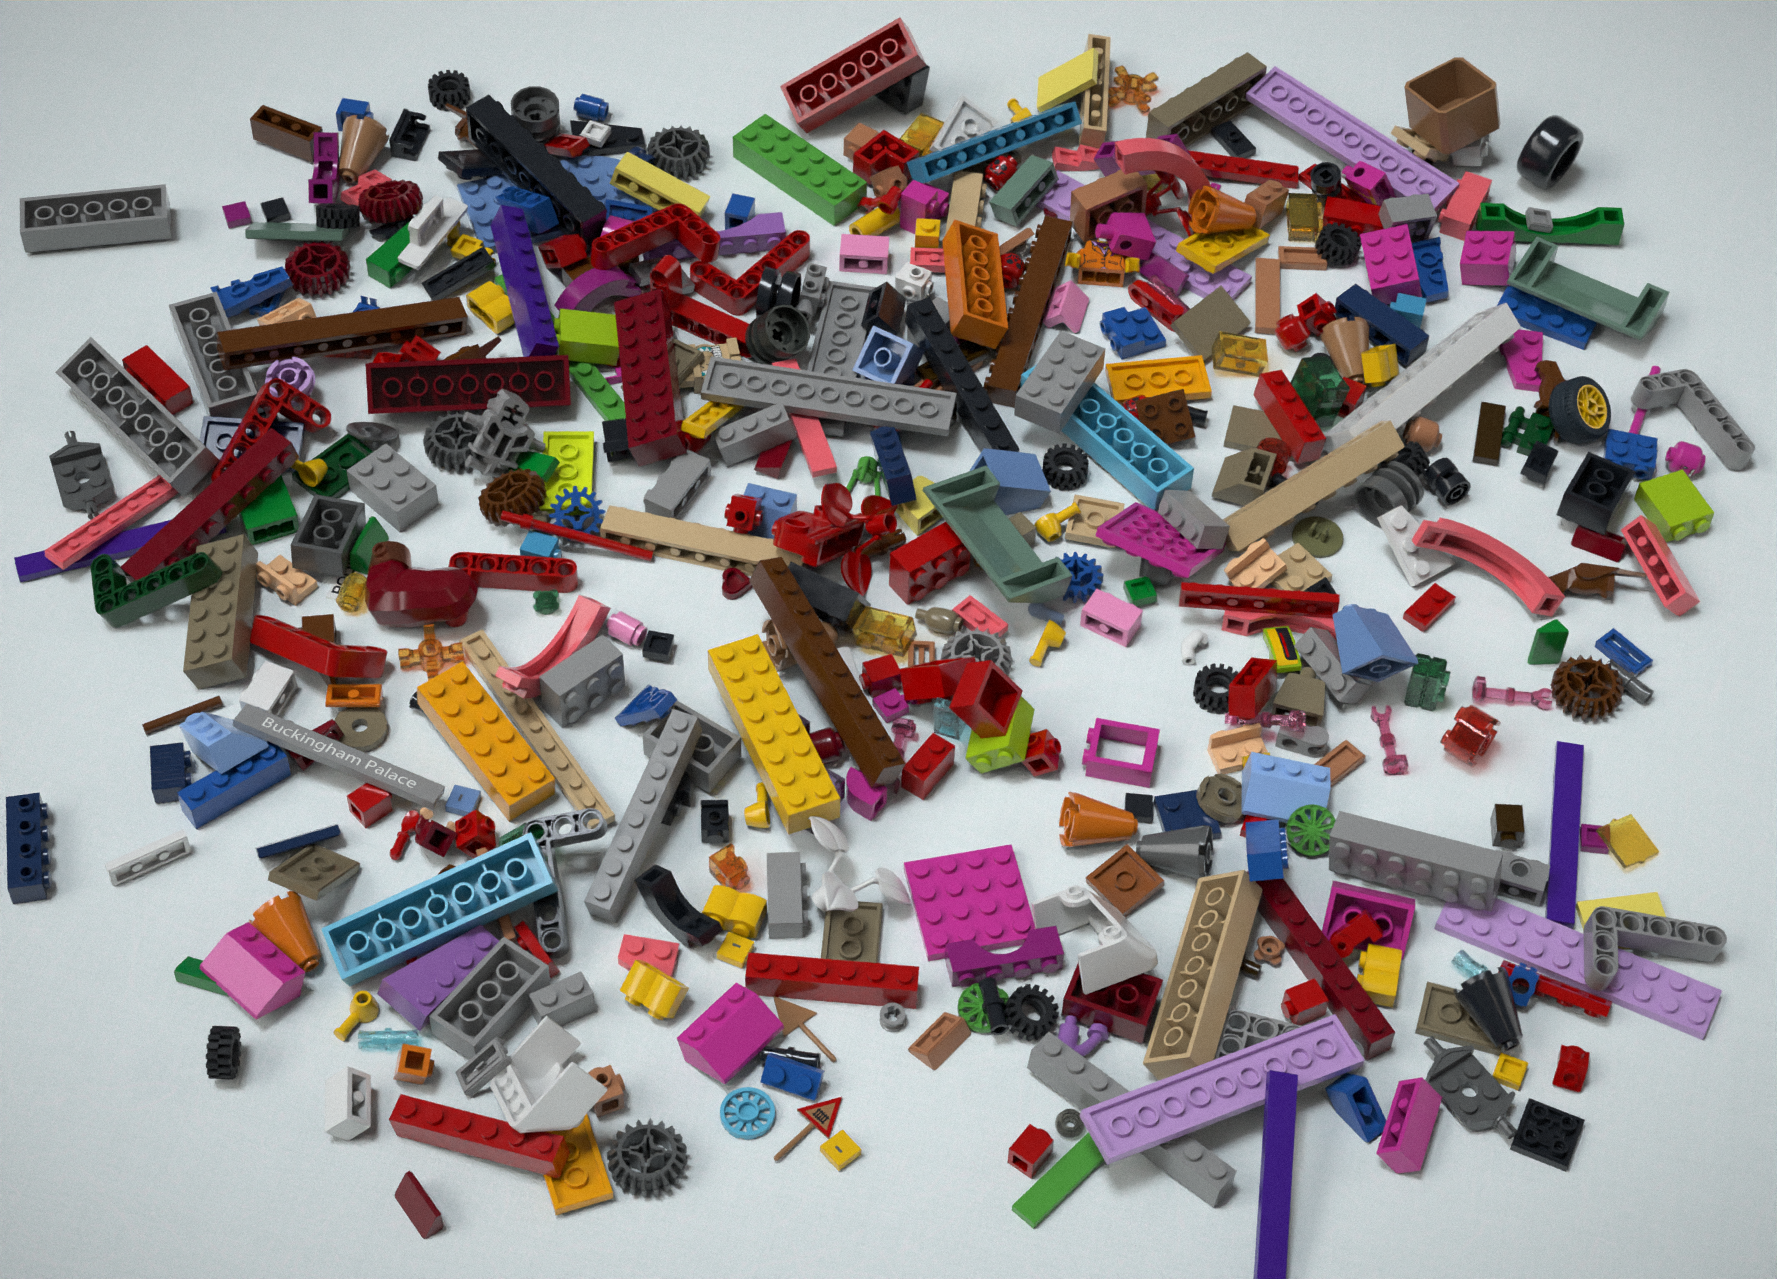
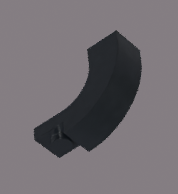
M655 864L634 880L644 901L658 921L687 947L690 948L694 944L702 947L710 943L715 936L723 931L719 921L700 913L687 901L670 870Z

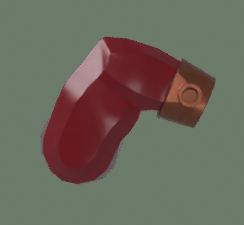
M395 541L379 542L372 548L365 585V602L369 612L378 624L388 627H416L437 621H450L466 613L475 602L478 592L477 583L463 569L455 567L436 569L412 567L409 548Z

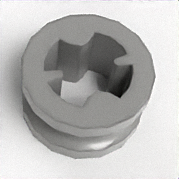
M898 1003L885 1004L880 1010L879 1021L881 1027L888 1032L901 1030L905 1024L906 1014L904 1008ZM888 1014H894V1017L897 1015V1020L891 1021V1018L888 1019Z

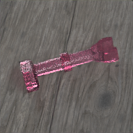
M1477 676L1473 682V702L1482 703L1485 698L1505 700V703H1513L1514 701L1527 702L1545 711L1550 710L1552 701L1543 699H1549L1552 693L1548 688H1542L1533 692L1515 691V688L1507 687L1506 689L1487 687L1486 678L1482 676Z
M1386 705L1384 714H1380L1377 712L1376 706H1372L1370 717L1379 726L1381 734L1379 742L1380 746L1384 748L1386 758L1382 761L1384 773L1387 775H1404V771L1408 769L1406 754L1396 755L1394 746L1396 739L1394 734L1391 733L1389 726L1392 709L1389 705Z
M1291 710L1289 715H1272L1271 712H1262V714H1258L1255 719L1240 720L1237 716H1229V713H1225V724L1253 725L1260 723L1263 728H1271L1272 725L1289 726L1292 732H1304L1306 717H1304L1305 711Z
M896 718L892 721L891 731L895 734L893 743L904 759L905 751L903 747L905 738L913 739L915 737L917 724L911 719ZM897 777L893 783L894 794H898L900 790V780Z

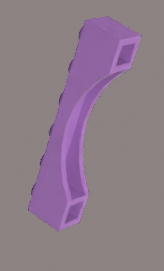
M782 212L758 214L740 226L716 231L721 238L719 255L770 251L786 238ZM677 239L643 253V261L664 257L665 255H672L676 259L696 257Z

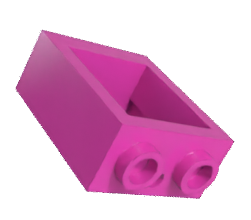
M1096 718L1094 728L1089 727L1086 743L1091 744L1090 749H1084L1082 765H1087L1085 776L1149 788L1160 729ZM1099 738L1146 746L1142 765L1096 757Z

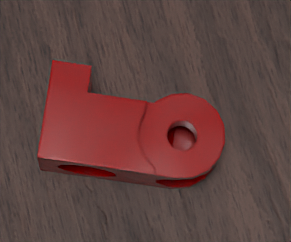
M1365 909L1334 931L1329 942L1340 957L1345 958L1352 953L1356 945L1366 938L1370 937L1373 942L1383 936V930L1368 910Z

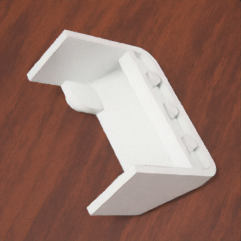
M1073 885L1066 890L1031 902L1035 929L1056 926L1058 934H1062L1090 923L1099 933L1098 940L1101 946L1077 954L1082 988L1085 995L1152 970L1158 964L1157 952L1154 947L1116 907L1086 888Z
M548 1016L537 1025L510 1055L512 1062L491 1079L490 1082L491 1089L509 1125L519 1133L560 1131L576 1128L582 1123L588 1111L607 1091L604 1085L573 1062L564 1070L562 1064L579 1047L581 1042Z

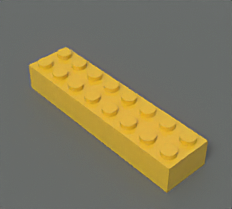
M756 634L709 649L708 670L788 835L810 828L811 820L808 819L810 816L821 817L828 821L840 818V797L759 635Z

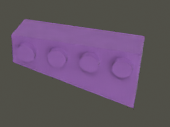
M479 925L382 979L377 994L421 1031L430 1022L429 1016L494 948L499 940L483 926Z

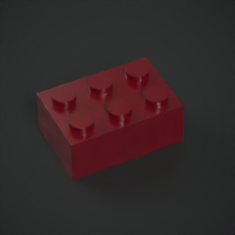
M1078 962L1063 998L1061 1016L1065 1018L1069 1015L1075 1016L1077 1022L1089 1026L1094 1023L1103 1024L1107 1027L1108 1032L1143 1044L1161 997L1164 980L1141 973L1085 995Z

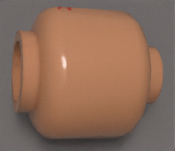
M1418 416L1407 422L1403 438L1406 439V444L1409 441L1418 442L1426 453L1433 447L1437 448L1439 446L1442 434L1439 433L1437 422Z

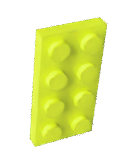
M543 431L545 449L542 454L556 457L560 463L548 482H544L547 498L544 500L545 504L539 507L541 511H547L550 514L555 513V509L550 507V505L558 504L559 501L555 496H565L563 492L565 488L571 493L573 492V486H577L579 492H582V489L587 487V494L590 495L592 493L594 431ZM581 497L582 504L587 508H592L591 502ZM571 498L564 502L561 510H567L571 505ZM576 506L575 511L566 513V515H584L590 512L581 511L579 506Z

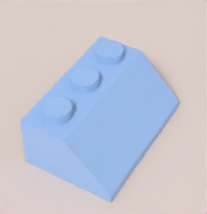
M206 712L191 714L179 727L191 751L220 774L269 747L265 740L233 727V719Z
M1251 752L1242 771V814L1270 820L1279 819L1280 822L1287 823L1290 815L1299 807L1314 804L1326 808L1331 789L1330 768ZM1306 809L1305 814L1310 820V810ZM1316 811V820L1322 815V811ZM1297 815L1295 820L1303 823L1300 815Z

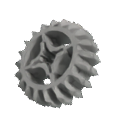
M978 626L975 631H970L966 628L964 633L957 631L955 637L949 636L941 654V660L975 657V662L992 660L1007 676L1010 674L1012 665L1010 646H1006L1005 639H999L998 632L991 635L989 629L982 632Z

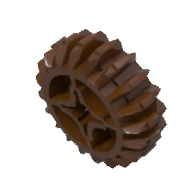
M519 468L517 471L510 470L507 474L502 473L500 477L493 478L494 481L487 483L486 488L481 490V495L478 497L480 511L485 519L495 526L503 525V527H506L512 523L500 520L503 510L522 516L524 513L532 515L534 512L540 511L539 507L545 504L544 500L547 498V490L543 479H541L536 471Z
M1581 655L1576 660L1570 657L1567 662L1562 661L1559 668L1554 671L1550 684L1552 698L1556 699V706H1563V713L1571 712L1572 718L1578 715L1582 717L1583 721L1587 717H1590L1593 722L1598 717L1604 720L1608 714L1612 715L1621 703L1624 693L1623 679L1618 677V670H1611V663L1604 665L1602 658L1595 661L1591 655L1587 659H1584Z

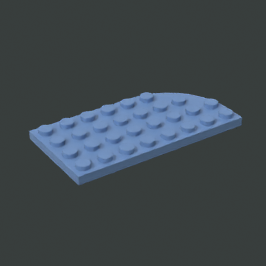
M582 155L560 161L568 172H572L575 175L577 181L583 187L586 186L590 190L592 196L597 201H601L604 204V201L609 199L651 207L610 184L615 167L620 162L619 159ZM504 174L491 176L488 179L483 178L457 184V190L462 203L468 205L466 214L476 239L482 240L484 247L492 249L494 253L497 250L490 225L501 205L495 197L502 194L505 188L515 186ZM652 208V213L659 211L655 208ZM556 225L541 234L529 231L532 244L565 235Z

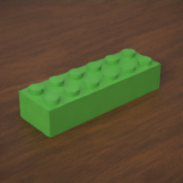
M767 114L762 115L733 136V157L833 226L861 206H857L863 197H867V182Z

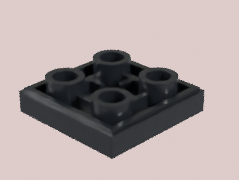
M479 149L439 151L438 160L446 166V169L455 172L458 178L463 180H471L472 177L476 176L488 179L492 175L502 174Z
M1529 1098L1517 1128L1518 1133L1514 1136L1510 1150L1566 1172L1585 1120Z

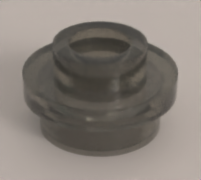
M1065 1109L1057 1115L1055 1127L1062 1136L1074 1138L1079 1136L1084 1130L1085 1125L1077 1110ZM1070 1122L1073 1123L1075 1126L1068 1127L1065 1124Z

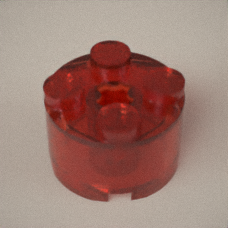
M1474 705L1466 708L1462 706L1454 717V720L1457 721L1452 731L1448 729L1445 732L1440 743L1444 745V751L1467 765L1474 767L1477 764L1474 758L1477 754L1483 757L1498 732L1493 729L1494 725L1500 726L1501 721Z

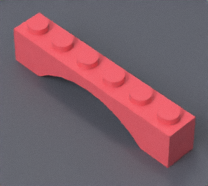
M1225 610L1221 629L1230 633L1250 636L1263 632L1264 628L1289 626L1291 632L1305 634L1310 627L1328 630L1337 641L1332 618Z

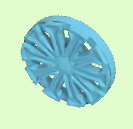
M744 1087L732 1091L724 1098L720 1107V1119L724 1129L735 1138H744V1140L756 1139V1137L766 1134L773 1125L775 1118V1107L772 1099L765 1092L757 1088ZM750 1094L755 1096L753 1100H749ZM739 1095L743 1098V1101L741 1102L738 1099H736V1097ZM765 1100L764 1104L758 1106L760 1101ZM732 1104L735 1108L728 1107L727 1105ZM767 1110L770 1111L769 1114L762 1113V1112H765V1111H767ZM725 1115H732V1117L726 1118ZM759 1120L766 1121L767 1123L764 1125ZM737 1123V1125L735 1126V1128H733L732 1126H730V1125H732V1124ZM752 1124H753L758 1130L752 1131ZM744 1125H746L747 1132L741 1131Z

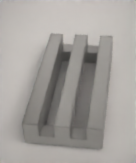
M495 1037L455 1072L465 1095L472 1097L512 1062L511 1057L506 1055L508 1053L507 1048L502 1046L505 1044L502 1038Z

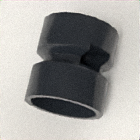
M1322 162L1317 164L1310 173L1312 198L1317 204L1325 206L1327 196L1341 198L1342 196L1341 170L1334 163Z
M1449 458L1436 460L1426 469V473L1423 476L1426 483L1436 492V495L1445 505H1453L1459 502L1468 494L1471 488L1470 482L1458 471V468Z

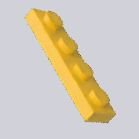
M709 401L683 421L681 430L689 433L694 438L704 439L743 409L744 406Z

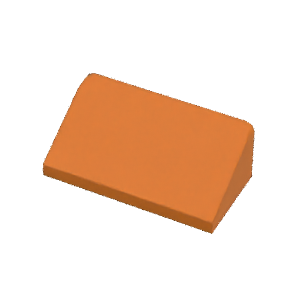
M328 684L325 706L380 707L383 701L382 684Z

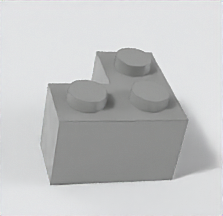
M1413 194L1407 197H1392L1383 200L1378 214L1384 229L1407 224L1411 243L1428 240L1437 218L1429 194Z

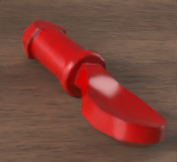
M415 810L409 811L402 820V829L397 833V839L392 849H390L389 854L392 860H398L402 857L406 843L410 840L409 834L415 831L416 823L420 817V814Z

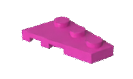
M1519 329L1514 333L1515 337L1505 344H1500L1499 350L1501 355L1505 357L1506 368L1514 389L1539 392L1541 378L1538 371H1534L1537 363L1542 361L1543 332Z

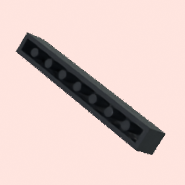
M930 297L908 304L905 323L919 347L925 350L924 356L937 375L944 390L957 393V412L980 451L982 452L986 448L1019 452L1020 449Z

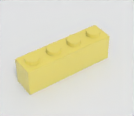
M626 152L615 167L610 181L612 186L657 210L679 203L688 206L700 218L705 212L711 197L629 152Z

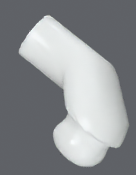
M1193 630L1181 642L1182 663L1185 665H1191L1195 662L1194 648L1196 646L1202 647L1203 643L1206 644L1208 641L1207 635L1202 633L1201 630Z

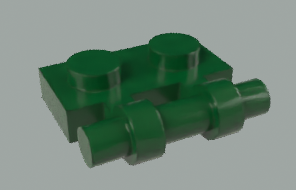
M1518 406L1509 416V425L1502 432L1501 444L1504 447H1509L1511 443L1518 445L1516 453L1529 456L1536 441L1547 445L1554 427L1549 417L1534 412L1530 419L1524 416L1525 409ZM1520 428V429H1523V430H1525V431H1524V433L1522 434V433H1519V432L1517 431V429Z

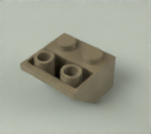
M1252 447L1225 457L1211 497L1244 506L1267 492L1277 454Z

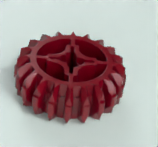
M403 179L400 181H386L370 186L369 189L363 190L358 199V206L364 220L370 223L376 222L377 224L404 221L406 218H411L413 215L418 214L423 205V195L417 183Z
M313 241L312 244L304 242L303 247L296 246L295 251L289 252L288 258L285 259L284 270L293 284L292 288L295 292L300 291L302 296L309 293L311 298L315 294H319L321 298L325 293L331 295L333 290L340 291V287L345 286L347 279H349L351 266L350 261H348V255L346 251L341 249V246H335L333 242L328 244L325 241L320 243Z

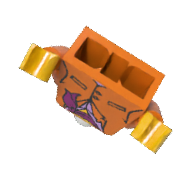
M1097 238L1096 241H1087L1085 248L1080 249L1077 253H1067L1065 266L1079 269L1078 284L1123 287L1125 273L1140 272V259L1113 253L1106 239Z

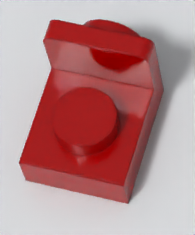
M416 335L411 343L406 341L398 353L403 354L404 362L405 360L433 361L437 359L441 352Z

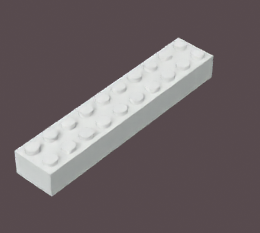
M1504 303L1473 314L1326 432L1324 435L1327 439L1324 448L1329 454L1380 421L1391 420L1396 431H1400L1406 426L1404 422L1412 420L1422 413L1420 409L1437 401L1436 396L1453 388L1452 383L1469 375L1468 370L1483 364L1484 357L1496 353L1499 350L1498 346L1512 340L1515 337L1514 333L1521 328L1508 304Z

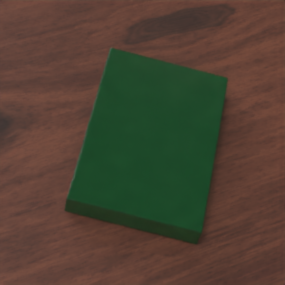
M348 433L312 459L323 460L328 468L323 480L318 485L311 487L305 484L300 478L298 471L292 474V479L312 496L316 494L339 498L350 490L347 470L374 451Z

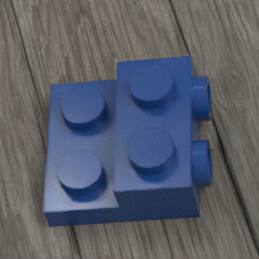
M1125 307L1102 313L1100 329L1104 335H1107L1112 350L1118 353L1121 360L1166 347V339L1146 307L1130 312Z
M1608 428L1603 458L1636 471L1633 478L1651 480L1656 466L1658 438Z

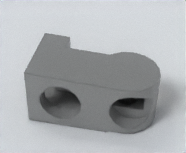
M1285 712L1275 747L1313 758L1323 756L1329 741L1328 732L1319 726L1310 727L1295 722V715Z

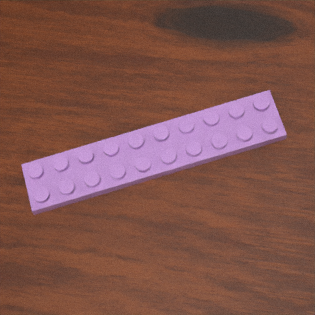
M1276 66L1246 93V100L1347 165L1354 167L1359 161H1362L1385 172L1395 196L1399 198L1413 194H1429L1433 207L1437 211L1459 187L1460 183Z
M1057 170L1059 180L1036 206L1042 210L1046 208L1048 211L1054 212L1058 215L1057 218L1070 221L1071 191L1085 185ZM1147 219L1156 240L1152 251L1190 275L1184 285L1185 289L1205 298L1222 285L1234 300L1251 283V275L1231 264L1212 274L1193 261L1187 260L1183 255L1176 252L1178 243L1185 239Z
M1497 898L1491 912L1446 901L1434 928L1437 931L1517 964H1520V962L1527 964L1526 967L1529 969L1532 966L1538 969L1537 972L1610 1000L1616 1005L1701 1040L1705 1036L1722 992L1718 988L1618 948V971L1606 989L1602 991L1594 990L1586 984L1584 978L1583 933Z
M1336 1014L1085 1108L1081 1110L1080 1118L1108 1165L1265 1104L1266 1075L1269 1070L1298 1075L1297 1091L1362 1067L1365 1060Z

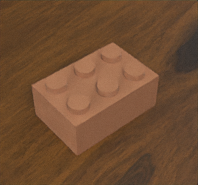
M1118 170L1116 173L1099 178L1090 184L1071 191L1070 221H1073L1072 228L1083 242L1096 238L1095 231L1097 225L1107 224L1112 213H1145L1148 183L1139 172L1125 175L1122 170Z

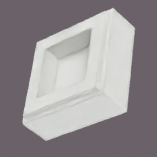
M590 120L580 136L586 137L589 144L601 148L611 134V127Z

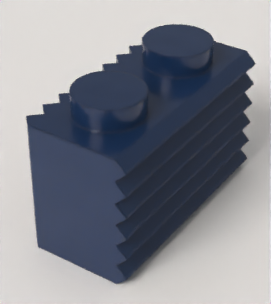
M183 742L150 746L151 789L155 803L179 801L177 792L193 784L192 774L187 773V767H192L190 750L185 751Z

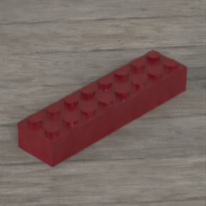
M660 288L614 302L628 445L639 467L687 453L685 432L681 430L683 414L671 311Z
M568 355L365 363L368 414L487 409L489 399L496 398L497 392L501 389L518 395L528 407L571 405Z

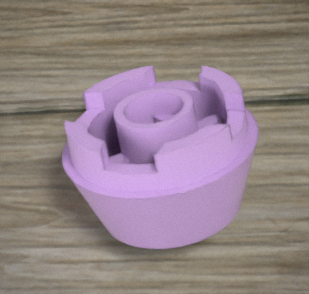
M297 357L281 362L276 360L266 373L265 384L274 378H279L307 396H311L315 385V374L304 360ZM270 387L271 395L278 397L276 389ZM291 401L292 407L299 406L295 401Z

